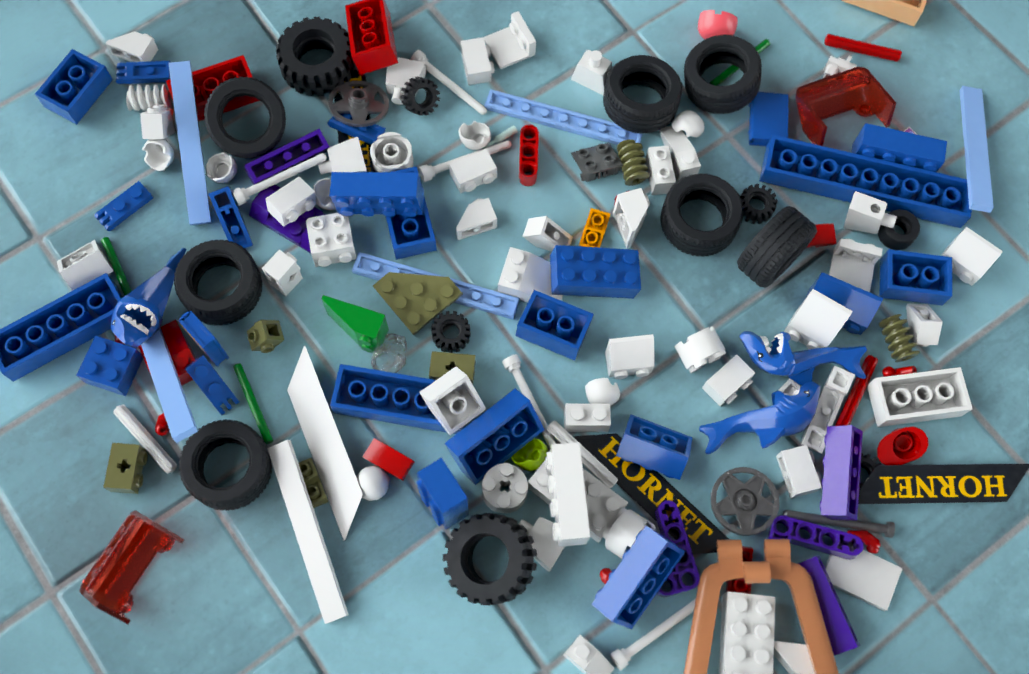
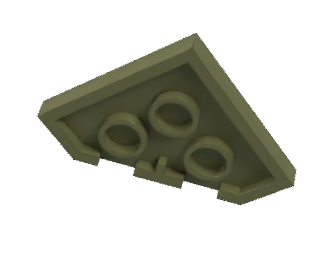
M388 272L373 285L374 289L413 335L463 295L449 277Z

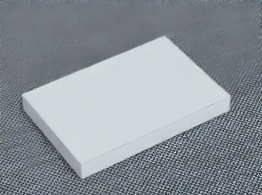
M851 543L846 545L850 548L849 551L852 552L854 550ZM862 550L857 557L851 560L829 555L825 565L828 576L835 588L883 611L888 610L903 569L865 550Z

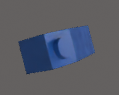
M227 186L208 193L228 241L237 243L243 248L253 246L231 187Z

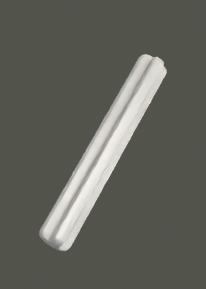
M125 405L117 406L114 410L116 417L165 473L169 474L175 471L177 468L175 461Z
M555 420L546 428L561 444L578 442ZM580 444L582 464L603 484L612 488L618 479Z

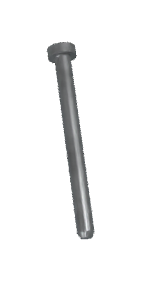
M790 510L783 511L782 515L810 523L884 533L885 537L893 538L895 533V524L889 521L886 524L859 520H830L818 514Z

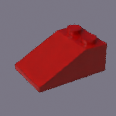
M175 319L162 326L161 330L181 385H184L193 380L185 370V367L197 358ZM140 345L139 349L149 370L142 346Z

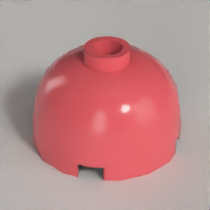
M715 10L703 11L700 13L698 20L699 34L704 40L718 35H734L738 18L725 11H722L721 15L715 14Z

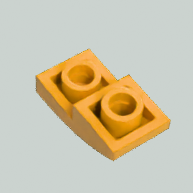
M593 208L590 209L579 246L601 247L610 213Z

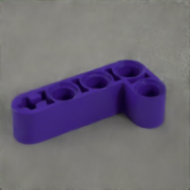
M665 500L661 502L655 511L660 533L685 551L686 561L684 563H677L666 579L670 583L671 589L669 592H664L660 588L657 592V595L660 597H669L696 588L700 581L679 509L673 501ZM665 508H666L667 511H670V510H671V512H672V513L669 515V519H668L667 514H662V511H663ZM669 529H675L679 533L678 540H672L668 536ZM683 574H689L692 577L693 583L691 586L683 583Z
M778 516L774 519L767 538L789 539L790 544L848 560L857 557L864 548L862 540L856 535L788 516ZM776 524H784L787 532H779L776 529ZM799 530H806L810 535V539L801 538ZM822 536L830 537L833 545H825L822 541ZM848 543L852 544V548L854 549L852 552L849 551L850 548L846 546Z

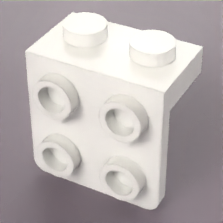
M333 213L311 217L306 220L310 250L315 267H326L339 262L347 263L357 258L348 216Z
M840 239L833 249L829 275L870 292L874 265L881 258L883 249L873 244L858 243L852 239Z

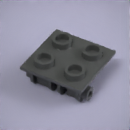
M609 142L571 152L572 157L582 172L580 173L582 181L589 182L595 180L596 177L600 179L601 173L603 177L618 174L621 171V166H623Z

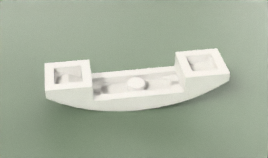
M837 366L833 367L819 395L815 416L805 429L801 445H807L809 449L820 454L823 453L826 446L824 437L827 434V426L833 425L855 374Z

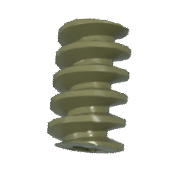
M631 139L624 140L617 145L618 156L623 164L621 169L624 173L625 185L627 186L637 185L650 177L649 173L646 172L648 167L645 165L646 159L643 157L645 155L644 151H642L643 146L641 143H636L635 140Z
M901 314L887 317L879 322V327L884 328L882 334L887 336L885 342L890 344L888 350L893 352L891 357L892 359H897L895 362L909 360L920 353V351H912V348L917 344L909 343V340L914 336L906 335L910 327L902 326L907 322V319H900Z

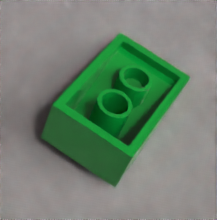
M323 295L321 300L327 314L361 349L369 353H373V351L380 353L389 331L386 316Z

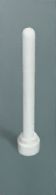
M417 50L412 55L410 60L425 62L426 71L481 115L487 113V109L430 64L426 54L421 50Z
M507 140L484 149H487L491 155L509 149L512 143ZM481 150L435 166H428L427 164L418 167L423 182L430 181L432 177H435V174L449 170V164Z
M323 153L251 187L246 189L238 187L232 190V193L240 206L247 203L246 200L250 199L249 196L326 161L327 156Z
M517 354L511 355L504 359L502 363L505 369L513 374L522 394L531 401L545 429L541 433L550 449L551 444L557 443L554 437L547 431L548 425L520 370L521 361Z
M696 599L628 648L616 649L612 652L610 657L620 671L627 667L633 655L693 613Z

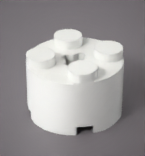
M396 132L383 133L377 137L378 139L374 144L372 143L370 153L375 172H392L413 167L411 144L401 134Z
M713 326L710 329L709 327L687 337L686 343L683 344L681 341L674 346L684 366L690 373L702 368L707 361L711 364L726 354V349Z
M503 463L488 470L482 482V495L486 505L491 510L498 513H513L525 502L528 482L525 474L518 467L510 463ZM501 486H509V492L505 490L501 492Z
M622 508L618 512L613 525L608 526L603 533V538L606 539L605 547L622 559L624 553L636 541L637 534L646 525L655 530V525L633 510Z

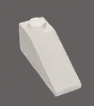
M672 126L659 130L664 146L669 145L676 180L698 174L701 167L695 148L683 130L676 132Z

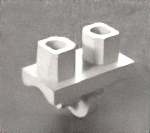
M850 55L847 60L830 56L823 69L825 71L823 79L833 81L836 76L842 79L840 86L849 90L853 85H856L863 71L856 68L857 65L850 62L852 59Z

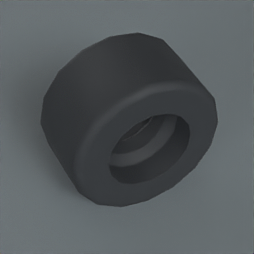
M902 209L893 210L888 214L897 216L894 225L901 227L905 235L897 233L893 228L880 225L878 237L884 246L893 250H902L909 247L918 237L920 224L915 215L909 211Z

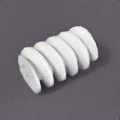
M154 84L153 90L150 89L149 85L145 86V90L142 89L141 85H137V91H135L133 85H129L126 95L129 111L133 109L139 111L141 108L147 111V108L153 107V105H166V108L173 107L170 91L167 90L165 84L162 85L161 90H159L157 84Z

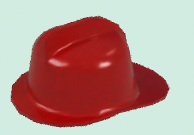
M917 427L897 428L879 442L877 457L883 465H903L922 457L926 452L928 437L924 431Z

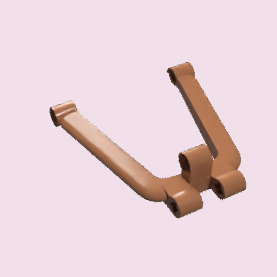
M741 539L717 540V563L711 564L704 569L697 588L684 674H707L720 589L725 581L745 579L746 584L770 583L771 579L787 583L792 594L814 674H839L813 581L804 567L791 562L789 539H764L765 561L744 562L742 560Z

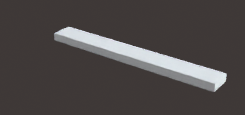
M291 440L283 441L267 449L324 623L327 624L349 614Z

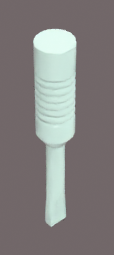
M513 125L494 137V140L481 149L490 147L495 143H501L518 132L516 127Z

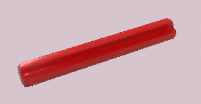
M827 34L824 40V45L895 62H898L902 55L901 50Z
M868 355L865 358L862 369L867 377L865 379L856 378L835 426L851 424L878 363L876 357Z

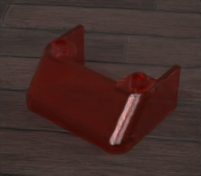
M855 67L798 87L795 96L802 130L812 144L820 146L824 144L827 126L822 121L823 119L853 109L862 117L876 115L885 127H889L896 107L895 100L872 73L864 67Z
M138 511L131 512L83 580L79 592L94 607L129 624L131 620L124 614L128 613L134 604L132 600L133 595L130 592L157 552L169 551L173 547L175 540L182 544L184 539Z

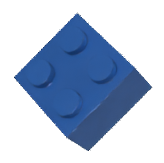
M95 335L76 376L86 384L126 396L142 363L143 356L136 348Z

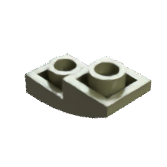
M312 457L299 462L298 464L313 508L328 503L329 501Z

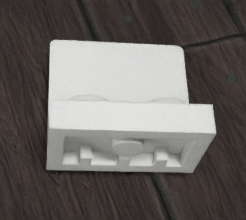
M519 11L511 14L510 27L484 37L485 44H489L490 52L500 69L535 56L536 40Z

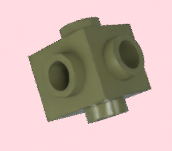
M260 320L247 330L248 341L252 351L269 353L284 341L281 325L278 320Z

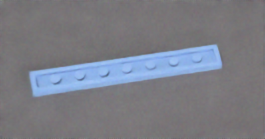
M191 62L169 63L189 224L191 226L212 223Z
M962 86L960 89L969 209L991 213L994 206L982 89Z
M492 89L489 91L484 106L489 111L615 145L629 139L640 143L642 133L627 131L611 121Z
M361 252L358 253L352 269L354 274L378 281L388 272L441 276ZM451 279L463 293L454 303L514 320L520 298Z
M160 327L141 346L172 439L178 443L198 432Z

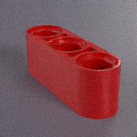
M530 124L521 128L519 151V181L527 187L536 183L538 173L539 132L534 125ZM525 172H530V173H532V174H531V175H526V174H524V173H525Z

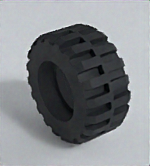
M307 17L303 18L301 22L297 20L292 23V27L288 26L283 31L284 35H280L276 45L277 61L284 80L287 81L291 88H295L297 92L301 94L305 92L307 96H313V94H317L318 97L324 96L325 93L330 94L335 87L350 81L352 78L351 74L354 73L355 63L351 55L349 34L337 22L332 23V20L327 18L322 20L320 17H314V19ZM314 49H325L333 53L327 61L318 65H307L300 62L301 57L305 53Z
M495 513L475 514L470 516L469 520H462L459 523L460 527L454 528L451 531L450 535L453 538L452 540H446L444 546L448 548L447 554H443V561H447V567L443 569L445 575H450L451 577L448 583L452 588L458 589L456 593L460 597H467L468 602L474 604H502L522 594L526 590V584L532 582L534 577L531 576V573L536 571L537 563H534L537 551L532 548L531 544L534 543L532 536L526 534L527 529L523 525H519L517 520ZM487 536L499 538L506 546L508 552V566L505 573L500 579L492 582L480 578L473 566L474 549L478 542Z

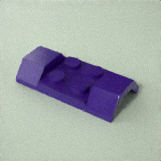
M273 185L260 191L252 201L249 216L311 254L306 220L311 217L325 215L323 211L314 207L312 210L300 215L294 222L283 226L268 212L265 199L281 188Z

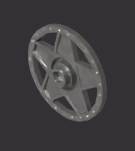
M348 81L332 90L329 95L328 106L331 114L338 121L349 126L366 127L380 122L387 115L389 99L386 93L375 84L366 81ZM360 86V87H365V88H363V89H362V88H355V89H354V88H352V87ZM339 92L343 99L333 103L334 97ZM377 93L382 97L384 104L374 100ZM350 113L352 120L344 118L340 114ZM368 114H379L375 118L366 121Z
M748 467L730 469L717 479L711 491V508L716 519L723 527L735 534L755 535L770 527L777 517L779 511L777 490L772 481L758 470ZM748 473L754 476L744 484L732 474ZM722 482L728 496L716 504L717 490ZM765 483L772 493L774 503L761 496ZM736 515L740 529L730 525L722 516ZM756 515L770 516L764 525L753 529Z

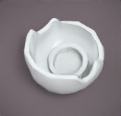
M682 111L672 121L673 129L676 132L684 130L686 137L693 136L697 138L704 132L702 118L693 111Z
M475 120L471 125L463 123L458 130L461 142L466 148L471 150L485 147L491 139L490 128L485 123H479Z
M149 139L142 149L146 151L144 161L157 171H164L174 161V150L164 139Z
M222 152L214 154L208 159L206 175L212 181L220 184L228 183L234 179L237 173V164L232 156Z
M330 178L318 180L313 187L316 193L317 205L325 210H336L329 196Z
M608 378L592 380L585 386L587 399L590 404H610L612 406L619 400L620 389L616 382L612 385Z
M369 466L357 474L356 478L363 493V499L368 501L379 500L387 493L390 478L382 468Z

